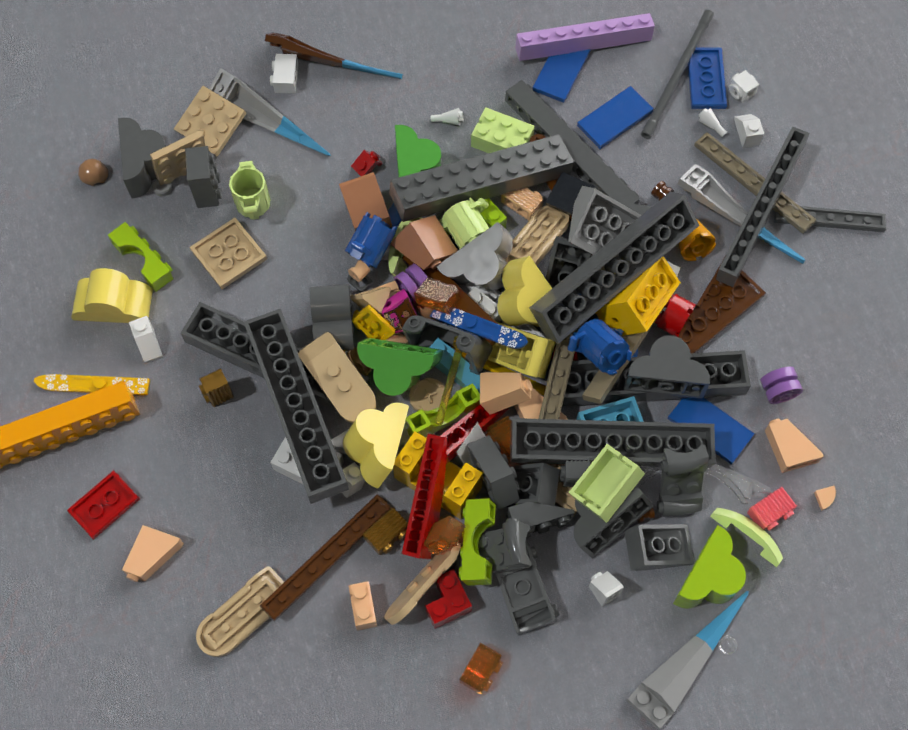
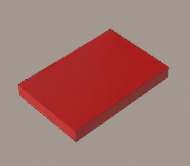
M113 470L67 511L94 540L138 502L140 498Z

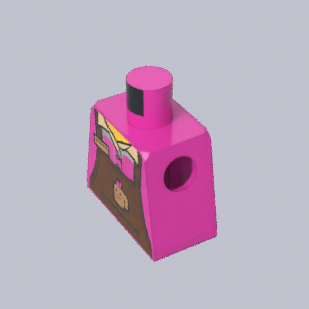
M405 289L387 299L382 310L383 315L381 316L396 329L395 334L403 332L402 327L407 319L416 315Z

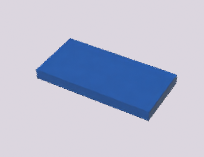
M696 47L688 62L691 109H726L727 98L722 48Z
M587 49L549 56L533 85V91L564 103L591 50Z
M629 86L577 122V126L601 149L650 115L654 108L634 88Z
M682 398L667 418L673 423L714 424L715 453L731 465L754 436L752 431L705 398Z

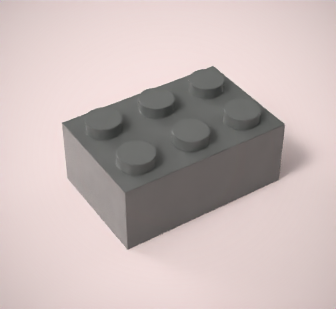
M208 146L185 148L187 182L197 208L219 206V199H222V194L218 183H221L220 173L217 170V164L214 163L213 153L209 152Z
M488 435L467 444L473 467L483 473L482 485L492 502L496 505L497 510L519 501L518 492L520 488L515 480L517 478L516 472L513 467L508 466L509 462L506 455H501V449L497 441L493 442Z

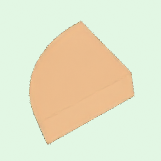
M835 486L819 489L814 492L821 511L827 509L833 503L836 495Z

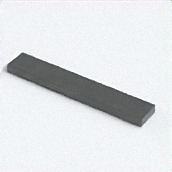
M800 206L816 219L812 226L885 232L886 214ZM775 212L774 223L790 224L783 216Z

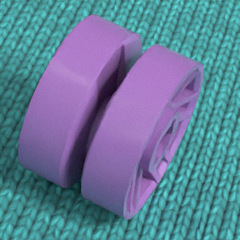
M412 264L405 269V272H401L394 277L399 290L405 289L412 305H415L422 300V297H426L433 292V287L428 277L416 264Z
M794 367L776 369L760 379L770 404L789 401L803 392L800 381L797 380L798 376Z

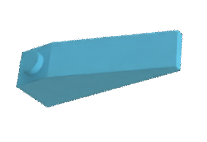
M437 338L429 347L443 350L442 359L435 367L463 388L473 383L480 393V374L477 375L470 372V364L453 348Z

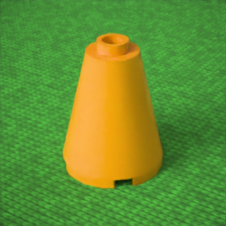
M698 220L699 226L678 243L680 253L683 259L687 261H696V257L699 256L704 258L716 247L714 235Z

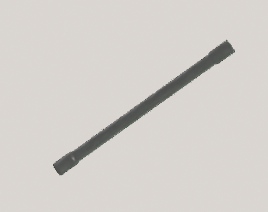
M711 10L704 11L660 100L641 132L642 137L646 139L651 138L704 31L714 16Z

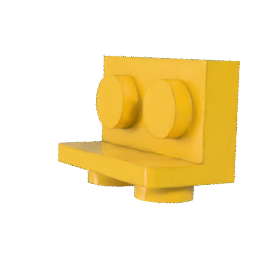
M367 305L360 312L356 310L353 313L352 322L357 329H361L367 338L387 340L395 334L396 329L370 305Z

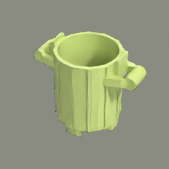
M253 161L239 162L240 166L230 177L229 184L235 206L244 217L259 219V216L264 215L270 207L271 200L263 173L253 165Z
M470 197L469 200L459 202L449 208L443 215L442 220H439L447 235L451 234L459 249L489 229L480 214L488 207V203L483 198H479L475 202Z

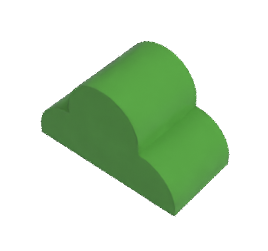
M395 125L398 177L441 166V150L434 141L418 139L416 132L406 125Z
M367 338L358 342L357 346L358 356L362 363L374 369L373 377L377 388L391 396L400 395L413 387L419 381L422 374L438 365L443 355V350L375 338Z

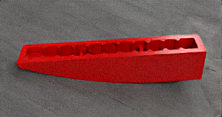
M479 405L440 435L447 438L446 464L458 455L456 452L477 422L484 433L509 408L489 414Z
M427 434L401 553L403 555L419 559H431L445 482L446 437Z

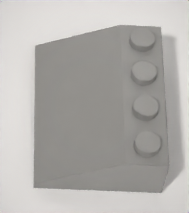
M582 186L574 203L568 242L594 255L641 215L595 188Z

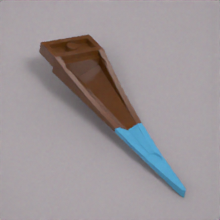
M274 32L265 35V41L270 42V46H282L283 54H297L298 59L402 79L403 74L345 60L312 47L290 35Z

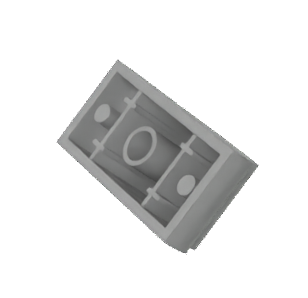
M497 222L436 267L443 275L456 283H473L482 290L496 291L504 286L502 283V272L507 264L505 258L508 257L513 247L512 236L506 228Z

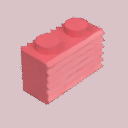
M780 487L752 506L747 511V514L763 530L768 529L771 531L779 525L777 521L782 518L787 520L795 514L793 510L797 505L783 487Z

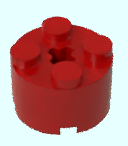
M672 294L664 306L666 310H663L658 315L655 324L658 325V328L678 337L696 304L678 294Z

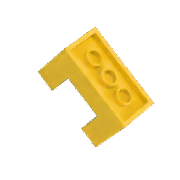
M663 256L625 287L622 292L618 293L600 308L596 315L610 328L623 330L622 336L647 332L681 282Z
M414 431L396 457L393 466L394 478L414 491L427 439ZM448 462L446 464L441 508L461 520L466 500L475 499L482 488L483 473L468 463H465L461 469L452 462Z

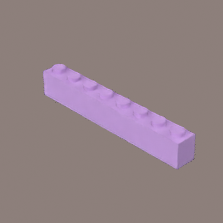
M650 13L518 33L516 35L515 49L519 61L587 49L593 50L651 41L655 25Z

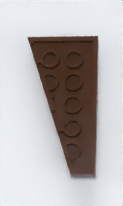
M720 266L718 267L678 336L688 345L690 354L699 351L765 296L766 292L743 270L734 287H731L716 280Z

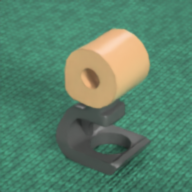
M358 260L355 267L348 270L347 280L359 292H363L373 282L367 276L371 270L362 260ZM363 279L367 280V284L363 287L356 284V282H361Z

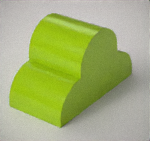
M717 525L711 533L674 600V605L690 609L701 604L704 599L714 604H723L730 601L743 587L746 580V572L742 563L731 555L733 549L732 539L723 527Z

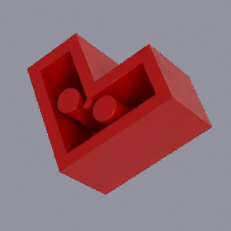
M454 569L442 574L435 581L442 598L425 605L426 612L434 629L472 611V605Z

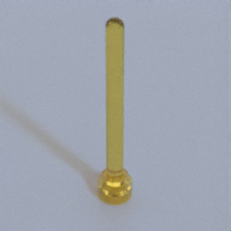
M458 336L454 337L452 344L455 352L435 421L437 425L443 424L462 352L456 346Z

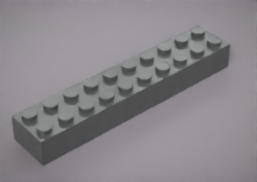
M558 134L391 179L389 194L402 221L405 222L448 210L459 202L469 200L470 197L476 202L479 198L487 199L559 179L562 172L571 174L574 161Z
M669 192L529 307L546 338L560 343L699 226L684 194Z
M199 302L181 331L185 343L264 378L244 321ZM295 345L297 352H299L302 347ZM301 361L316 402L338 412ZM360 374L368 386L371 387L370 379Z
M281 308L244 321L310 503L312 504L349 490L345 475Z
M745 350L691 354L690 360L701 363L709 373L710 384L703 397L747 394L751 384ZM632 357L602 404L612 403L633 396L636 402L688 397L624 390L630 366L639 358ZM590 360L572 361L562 406L598 404L583 400L582 396L599 371Z
M512 418L510 423V463L565 464L567 460L569 462L571 460L573 462L575 460H589L591 464L605 445L608 444L620 452L623 457H627L638 466L661 467L664 449L666 448L675 452L688 453L696 450L700 445H705L709 456L707 468H711L716 464L714 424Z

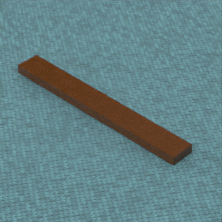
M405 255L402 257L409 266L415 264ZM438 268L422 269L433 289L451 307L498 324L453 280L443 275ZM484 338L491 346L496 344V342Z
M377 494L260 605V608L275 622L363 537L365 531L392 507Z

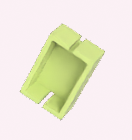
M485 107L479 123H477L471 134V147L491 153L530 142V138L534 135L535 126Z
M606 444L569 491V494L607 523L645 473L637 464L627 457H623L620 452Z

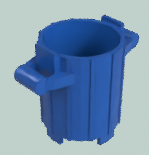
M366 212L345 252L358 260H362L368 267L377 268L396 234L397 228L394 226L392 230L389 229V225L382 221V218L376 215L370 218V214Z
M590 320L582 325L577 333L574 332L573 336H570L568 350L582 353L601 372L608 373L609 375L617 374L616 370H619L632 357L630 346L622 338L623 330L610 328L602 320Z

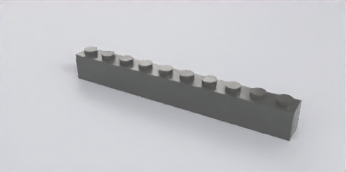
M521 80L506 90L505 101L526 123L535 126L534 131L537 134H542L546 138L560 135L574 161L572 170L583 181L594 185L595 189L614 200L639 204L640 198L638 194L632 191L626 185V182L614 173V170L607 166L602 158L595 154L590 146L583 142L578 134L567 126L564 119H560L556 115L553 108L548 107L544 103L543 98L538 96L529 84Z
M796 127L791 128L718 270L717 281L734 287L806 145L810 133Z

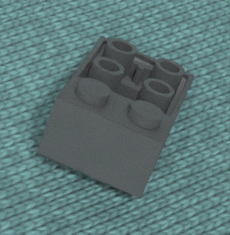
M525 502L509 507L506 517L507 519L517 518L519 522L530 525V530L526 538H529L531 533L534 532L542 534L550 531V527L557 526L561 528L569 525V521H571L575 512L573 509Z

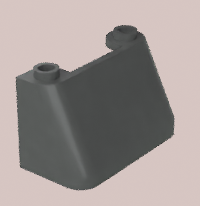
M417 315L411 316L402 327L406 339L411 345L430 347L439 338L447 345L467 353L465 359L467 362H470V372L477 375L481 373L493 349V346L483 337L432 318Z

